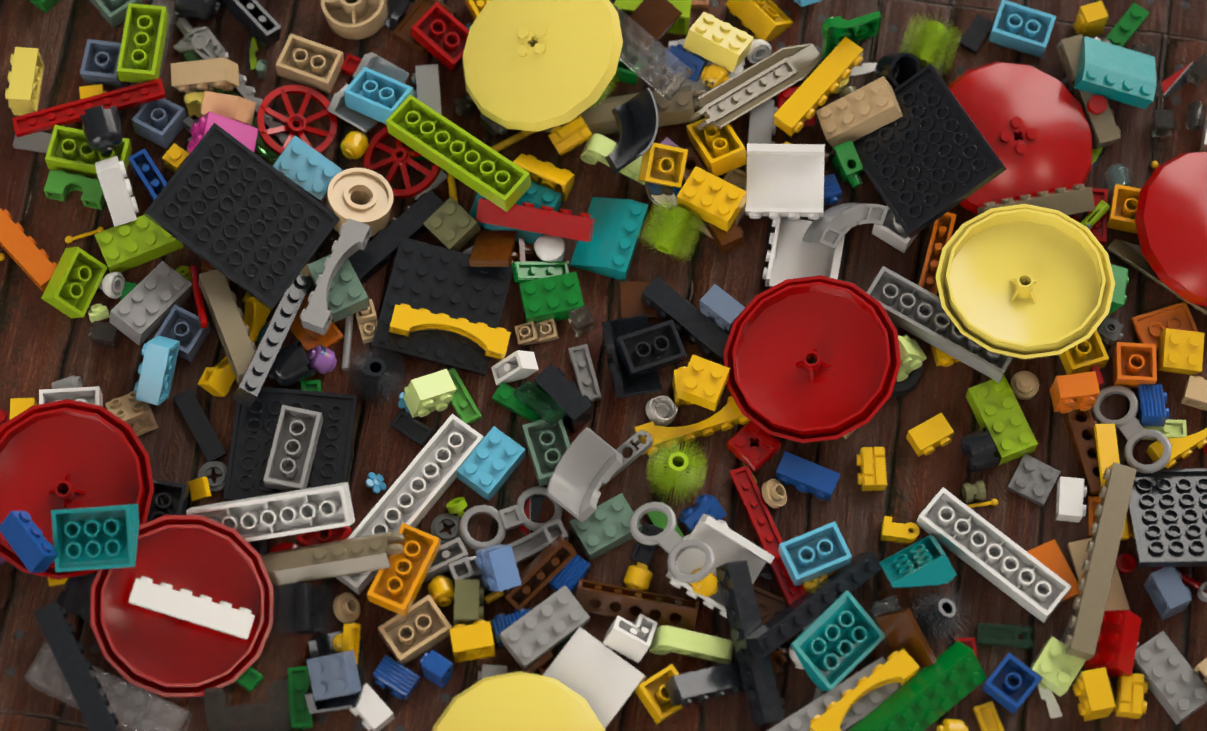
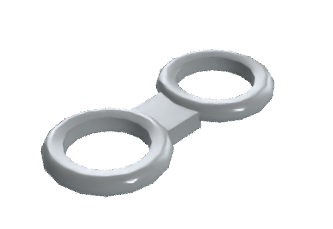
M1111 385L1102 389L1096 403L1092 407V414L1099 424H1115V429H1119L1125 437L1127 443L1124 447V457L1127 464L1131 468L1137 469L1140 473H1154L1161 470L1168 464L1172 455V446L1169 439L1162 432L1154 429H1144L1136 419L1139 402L1136 395L1129 388L1121 385ZM1112 394L1124 395L1130 401L1128 414L1118 420L1107 419L1100 412L1102 401ZM1144 438L1156 439L1163 446L1161 458L1153 464L1144 465L1138 463L1133 458L1135 444Z
M531 487L522 492L514 506L498 511L492 506L476 505L466 510L459 523L460 536L465 544L472 549H484L500 544L505 538L507 530L523 525L531 531H536L542 525L559 518L561 519L563 507L547 495L546 487ZM533 495H543L549 498L554 504V516L545 523H535L529 520L524 513V503L528 498ZM484 513L495 518L499 530L494 539L488 542H479L470 536L467 524L471 517L476 514Z
M650 502L637 508L632 514L629 523L630 533L641 544H659L669 555L667 559L668 571L673 578L683 583H695L709 575L715 563L713 550L704 541L696 539L684 540L675 531L677 524L676 515L671 507L660 502ZM651 511H660L666 514L668 523L663 532L655 536H646L639 532L638 524L643 515ZM691 548L703 551L706 555V562L700 571L693 574H684L676 568L677 557L683 551Z

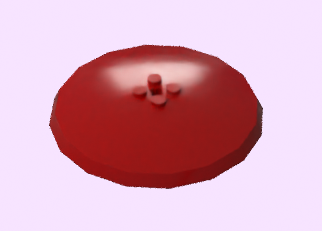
M996 61L965 71L948 86L1007 169L959 203L963 208L978 215L977 208L983 207V203L995 201V204L1002 203L1001 200L1006 198L1018 200L1021 195L1031 194V197L1037 196V192L1041 191L1053 193L1056 188L1066 187L1068 190L1073 189L1072 185H1085L1092 169L1093 135L1081 104L1058 79L1027 64Z
M1206 151L1182 153L1154 170L1140 190L1135 225L1142 254L1159 280L1187 302L1207 308Z
M822 275L787 279L756 295L734 320L723 352L724 366L730 368L726 386L741 413L768 434L800 443L838 439L868 423L891 397L901 366L898 332L882 304L854 283Z
M65 399L33 405L1 425L0 524L11 511H26L54 549L51 510L138 504L139 526L146 523L154 492L149 454L132 427L102 406ZM66 488H68L69 491L66 494H63L62 492L66 491ZM0 532V556L24 573L59 580L90 574L99 570L55 572L54 560L44 573H30Z
M164 515L139 526L135 567L98 570L91 586L90 624L104 658L130 684L162 697H201L234 683L260 657L273 626L274 597L272 596H274V587L260 554L235 529L202 515ZM141 576L153 579L152 583L160 585L161 582L173 586V590L179 592L181 588L192 591V596L200 598V595L211 597V602L217 604L220 601L232 604L231 608L239 610L240 607L252 610L251 614L255 615L248 639L245 640L128 603L136 578L140 579Z

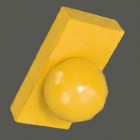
M360 623L344 624L343 633H339L333 638L332 647L338 653L354 650L356 664H358L361 625Z

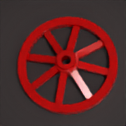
M286 85L273 90L263 99L258 109L256 123L259 136L264 144L279 156L295 135L311 146L303 132L326 138L319 146L314 148L322 154L334 140L337 130V117L327 111L330 102L317 90L303 85ZM287 94L305 95L298 114H294ZM281 96L289 118L269 108V104ZM310 98L316 100L324 108V110L307 118L303 116ZM264 113L286 125L266 129ZM328 115L329 132L306 126ZM289 132L283 147L275 143L270 135Z
M387 126L384 127L369 142L364 155V168L375 171L393 163L385 179L391 184L398 168H401L406 188L401 190L392 189L393 198H408L422 193L434 183L441 168L433 164L430 171L414 161V157L422 155L415 150L410 151L412 148L407 145L403 147V142L397 138L396 149L380 143L390 135ZM376 148L392 155L372 164ZM409 166L427 176L422 182L413 187L411 186L407 169Z

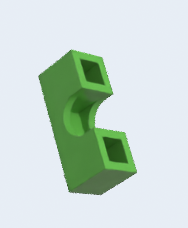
M50 170L44 187L46 198L65 202L70 192L79 190L83 192L81 200L85 207L103 210L106 199L99 178L91 179L82 174L73 175L63 170Z

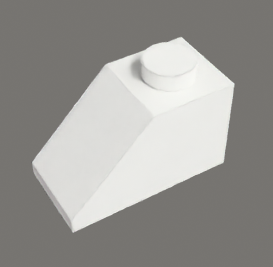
M520 350L515 351L491 367L496 385H500L502 382L509 383L525 379L539 370L534 352Z

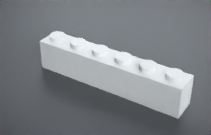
M141 576L140 579L136 578L128 603L235 637L248 639L255 615L251 614L252 610L243 607L236 610L231 608L232 604L220 601L217 604L211 602L212 598L205 595H200V598L192 596L193 592L181 588L179 592L173 590V586L161 582L160 585L152 583L153 579Z

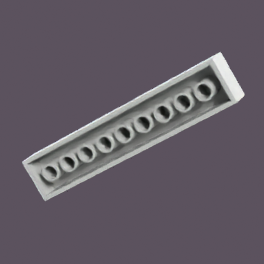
M451 414L347 539L392 531L395 534L398 533L402 523L415 528L457 478V470L484 439V436L454 414ZM379 570L335 578L357 595H360Z

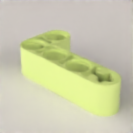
M593 134L587 140L580 158L585 163L591 165L600 161L609 166L605 157L613 151L616 142L601 134ZM642 156L619 171L645 185V182L638 180Z
M664 625L656 628L650 644V652L657 655H666L674 652L729 664L732 662L734 643L729 639Z

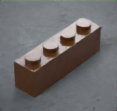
M559 535L519 574L522 585L503 590L505 598L520 611L577 555L574 547L564 537Z

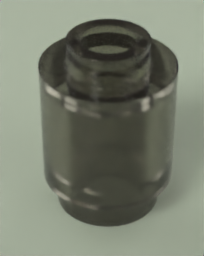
M1194 101L1188 105L1185 119L1187 129L1199 131L1204 126L1207 107L1202 102Z

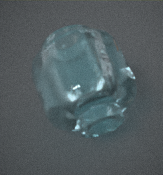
M1122 164L1107 167L1108 170L1104 173V177L1109 190H1113L1115 184L1131 185L1132 180L1128 167Z

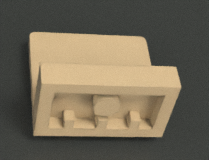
M134 391L105 403L107 410L129 424L137 436L158 428L149 404L135 400L136 393Z

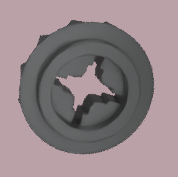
M210 461L200 468L198 478H209L212 476V470H214L216 475L220 477L216 478V483L212 479H208L210 491L217 492L225 488L228 468L219 461Z
M450 513L437 516L431 525L432 535L440 538V543L443 544L458 537L461 538L459 531L460 519ZM443 523L447 527H453L450 529L451 535L447 532H442L444 530Z

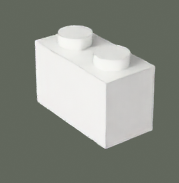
M1060 476L1057 482L1056 521L1079 523L1082 517L1086 515V505L1083 504V497L1086 498L1087 486H1084V479Z
M367 683L363 686L362 695L357 706L349 708L354 716L359 715L363 719L361 723L367 731H380L394 719L393 712Z

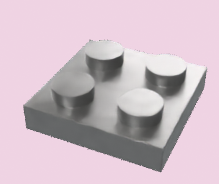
M1024 454L1007 489L1043 507L1061 471Z

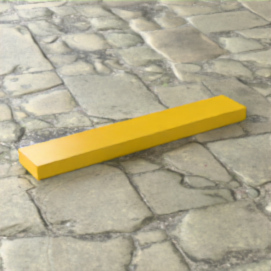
M1115 424L1094 425L1101 487L1105 484L1103 474L1106 467L1109 468L1113 462L1120 464ZM1127 515L1121 540L1129 539Z

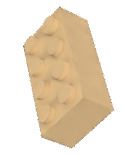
M884 76L816 111L825 138L833 148L850 140L853 142L903 116L892 86Z

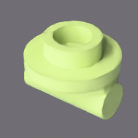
M95 304L88 311L91 323L110 318L107 306L102 304Z

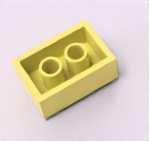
M704 12L689 29L683 48L733 73L748 55L754 37Z
M15 47L14 54H11L10 59L12 71L8 72V82L10 84L9 88H6L5 99L8 100L9 108L12 109L13 114L21 116L38 111L44 64L38 48Z

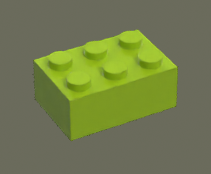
M79 247L66 248L41 299L70 318H82L108 267Z

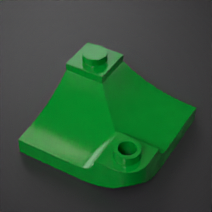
M879 11L851 20H845L841 16L827 18L821 28L823 34L821 50L823 61L845 37L859 46L860 41L878 35L881 22Z

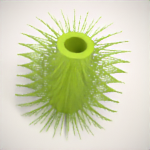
M936 14L935 21L931 18V21L929 20L925 24L919 17V22L921 23H918L917 27L913 26L916 24L912 23V28L909 29L916 34L911 33L909 35L912 39L908 41L910 43L909 47L905 46L908 44L903 42L901 51L906 52L904 50L908 49H905V47L911 49L906 53L915 55L921 62L919 66L922 68L930 63L934 68L937 66L940 68V64L948 67L946 65L948 60L945 55L953 58L955 49H950L947 46L952 42L954 43L952 45L956 47L955 41L958 38L953 37L954 34L952 33L949 36L948 33L952 32V29L946 28L959 27L943 25L945 21L942 24L936 22ZM948 49L952 50V52H953V54H951L950 56H949L950 53L945 52V51H949Z
M659 203L660 205L656 204L659 206L656 207L658 209H654L657 211V214L651 216L654 217V220L650 218L652 220L650 221L651 223L646 222L649 224L646 225L649 228L646 230V232L648 231V234H646L647 240L644 241L649 242L652 240L646 244L654 245L656 249L661 251V254L663 252L673 256V253L677 255L682 252L683 257L684 255L688 256L686 253L690 250H687L690 244H693L690 241L695 236L693 234L698 229L696 227L698 225L703 226L697 222L700 219L695 218L698 216L690 215L694 211H687V209L679 207V204L678 206L668 204L666 207Z
M677 439L675 440L676 448L675 444H672L669 449V442L666 444V449L658 445L664 451L660 453V456L658 453L656 455L654 453L651 461L648 460V463H650V476H648V480L651 481V478H654L652 481L661 488L660 490L666 489L662 493H667V497L671 487L672 490L674 487L673 501L675 492L677 498L678 496L679 498L682 497L683 493L686 497V492L688 491L695 495L691 487L693 486V489H698L700 484L697 481L700 479L704 480L705 473L700 471L706 468H696L706 467L701 466L703 460L697 458V454L693 453V450L690 452L686 451L689 450L686 449L689 447L684 446L682 453L681 451L679 452L680 440L679 445Z

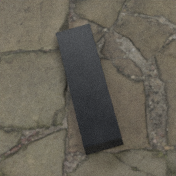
M190 388L174 396V401L208 462L217 461L227 456L192 389Z

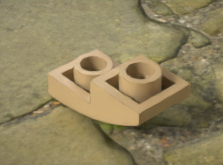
M372 299L369 300V307L355 313L363 344L373 342L378 324Z
M554 318L538 323L531 321L515 326L519 345L536 344L559 339Z

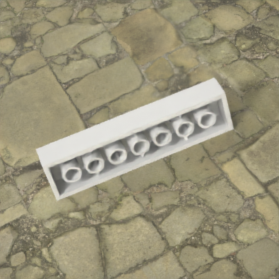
M348 482L196 506L186 511L187 515H202L235 529L247 542L350 526L355 522Z
M944 487L918 516L916 524L929 535L932 534L937 541L1043 623L1053 613L1072 587Z

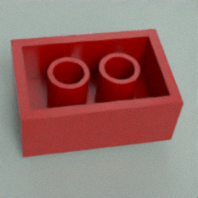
M436 2L411 27L410 36L452 72L462 62L469 30Z
M1129 610L1104 611L1095 655L1089 661H1085L1084 669L1092 670L1106 667L1108 677L1132 676L1142 618Z

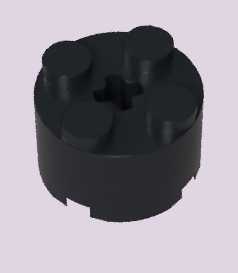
M985 427L965 434L960 438V449L963 455L967 454L969 461L967 465L971 473H978L999 465V457H994V453L997 451Z

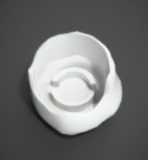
M552 235L541 236L534 244L535 253L544 262L563 261L565 242L561 237Z
M657 396L647 402L645 411L649 420L653 421L655 425L668 426L673 422L678 407L668 396Z

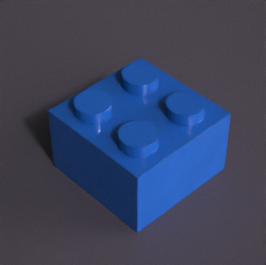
M1008 653L981 690L1012 714H1015L1037 687L1042 677L1011 653Z

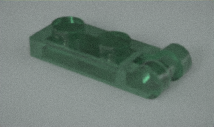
M978 623L976 644L1033 649L1034 641H1032V635L1034 634V628L1030 626ZM1018 634L1024 635V639H1018Z

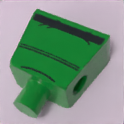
M852 140L835 146L829 155V160L841 182L849 180L852 189L861 186L863 183L859 175L863 170V166Z

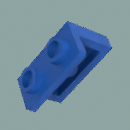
M678 43L677 46L671 45L662 66L697 82L704 65H707L708 61L695 53L687 51V49L683 48L682 44Z
M703 494L696 499V503L693 506L685 508L677 520L680 523H684L689 532L692 533L703 513L715 520H721L727 513L713 495Z

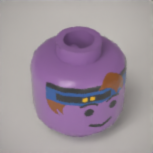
M318 345L314 349L311 348L307 353L310 361L308 364L309 368L321 374L331 372L336 366L337 359L335 358V353L322 345Z

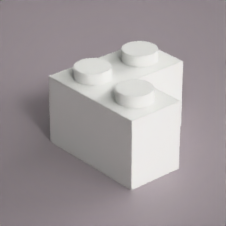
M641 613L634 623L617 616L608 629L603 644L621 653L628 659L639 663L650 647L658 623Z

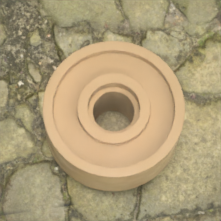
M321 0V6L329 27L337 35L346 39H364L375 34L384 25L388 16L387 0H358L355 3H350L355 0Z
M350 168L341 171L331 180L328 186L325 207L340 218L333 227L337 232H340L342 224H346L348 218L369 225L371 227L370 237H372L388 224L394 196L389 182L379 173L366 168Z

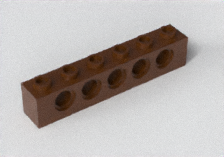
M691 145L683 148L688 149L682 185L685 184L693 171L688 170L687 168L689 167L695 168L697 166L709 172L706 166H702L699 153L694 151ZM736 219L728 232L721 230L711 223L704 222L721 254H725L743 245L744 232L740 226L737 227Z
M1092 408L1087 411L1076 409L1069 413H1062L1081 478L1084 479V486H1087V497L1099 496L1101 489L1100 477L1093 474V471L1099 472L1094 433V425L1097 424V421L1093 420ZM1076 417H1082L1085 422H1079ZM1082 435H1088L1090 440L1083 439ZM1087 453H1093L1096 458H1090Z
M583 579L579 580L576 592V600L586 613H595L603 617L620 616L626 620L633 621L641 613L657 622L659 626H672L694 631L699 607V601ZM592 598H598L600 601H595ZM612 602H618L620 605H615ZM636 605V606H639L640 608H639V609H636V608H634L633 606ZM673 613H678L680 616H675Z

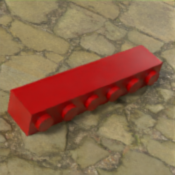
M479 198L475 220L476 222L585 242L592 241L595 218H591L589 213L579 212V215L571 214V210L560 209V212L553 211V207L542 205L541 208H536L534 203L523 202L522 205L514 204L506 212L486 198Z

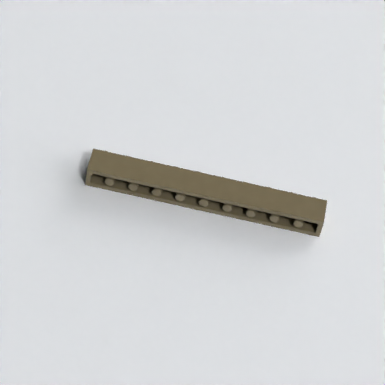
M1113 462L1104 471L1103 479H1105V484L1100 489L1099 497H1101L1100 504H1097L1094 513L1097 518L1090 530V534H1093L1092 540L1088 542L1086 547L1088 557L1083 562L1082 571H1084V574L1077 586V589L1080 591L1079 596H1076L1073 603L1075 613L1074 616H1071L1068 625L1071 630L1070 635L1067 634L1065 638V654L1088 661L1095 655L1137 469Z

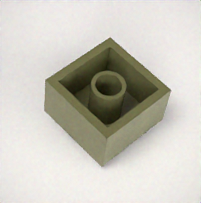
M452 197L423 223L427 231L445 248L459 251L481 230L478 223Z
M455 579L454 625L465 624L467 626L473 625L476 621L484 620L483 606H480L484 605V586H480V580Z

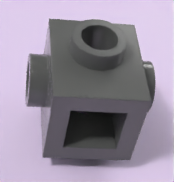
M1107 316L1098 326L1097 331L1103 345L1111 350L1114 343L1120 342L1124 335L1121 332L1124 325L1120 324L1117 319Z

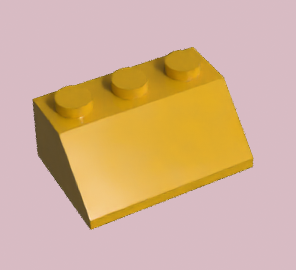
M728 0L725 4L729 8L730 13L737 16L742 21V24L755 34L754 36L757 39L772 41L793 24V21L771 0Z
M521 153L513 161V163L530 173L531 181L560 193L561 200L566 201L574 184V174L571 171L557 168L550 162L537 160L535 156Z

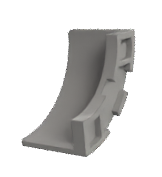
M373 52L363 56L357 70L353 74L355 79L360 71L366 67L404 84L409 77L407 71ZM346 84L340 91L334 94L327 111L367 132L377 125L379 121L345 106L344 91L349 86V84Z
M843 203L824 211L823 217H819V219L811 223L802 241L819 243L836 249L841 238L852 227L867 223L883 225L889 207L869 203Z
M585 428L571 443L555 467L549 480L547 495L583 523L596 511L597 502L601 495V492L598 490L602 483L607 484L613 474L623 465L622 455L591 429Z

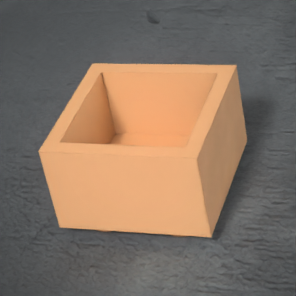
M205 91L201 114L205 115L208 112H212L247 125H252L256 103L240 96Z

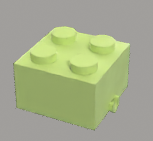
M898 335L901 366L896 379L898 383L906 380L908 374L921 367L922 362L927 359L918 343L914 339H910L908 335L904 337Z
M447 369L411 380L409 386L404 388L405 394L403 398L412 418L417 416L425 417L430 412L436 410L440 412L447 409L456 391V387Z
M1052 636L1046 641L1030 669L1042 677L1039 682L1041 688L1049 689L1061 697L1067 692L1086 660L1065 654L1066 646H1064V643Z

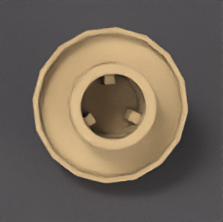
M1020 371L1012 377L1010 387L1016 398L1029 400L1037 394L1039 381L1031 372Z
M770 479L763 483L762 497L765 503L775 509L786 504L787 493L784 486L778 480Z
M342 593L334 599L333 611L338 620L343 623H349L359 617L360 604L353 594Z

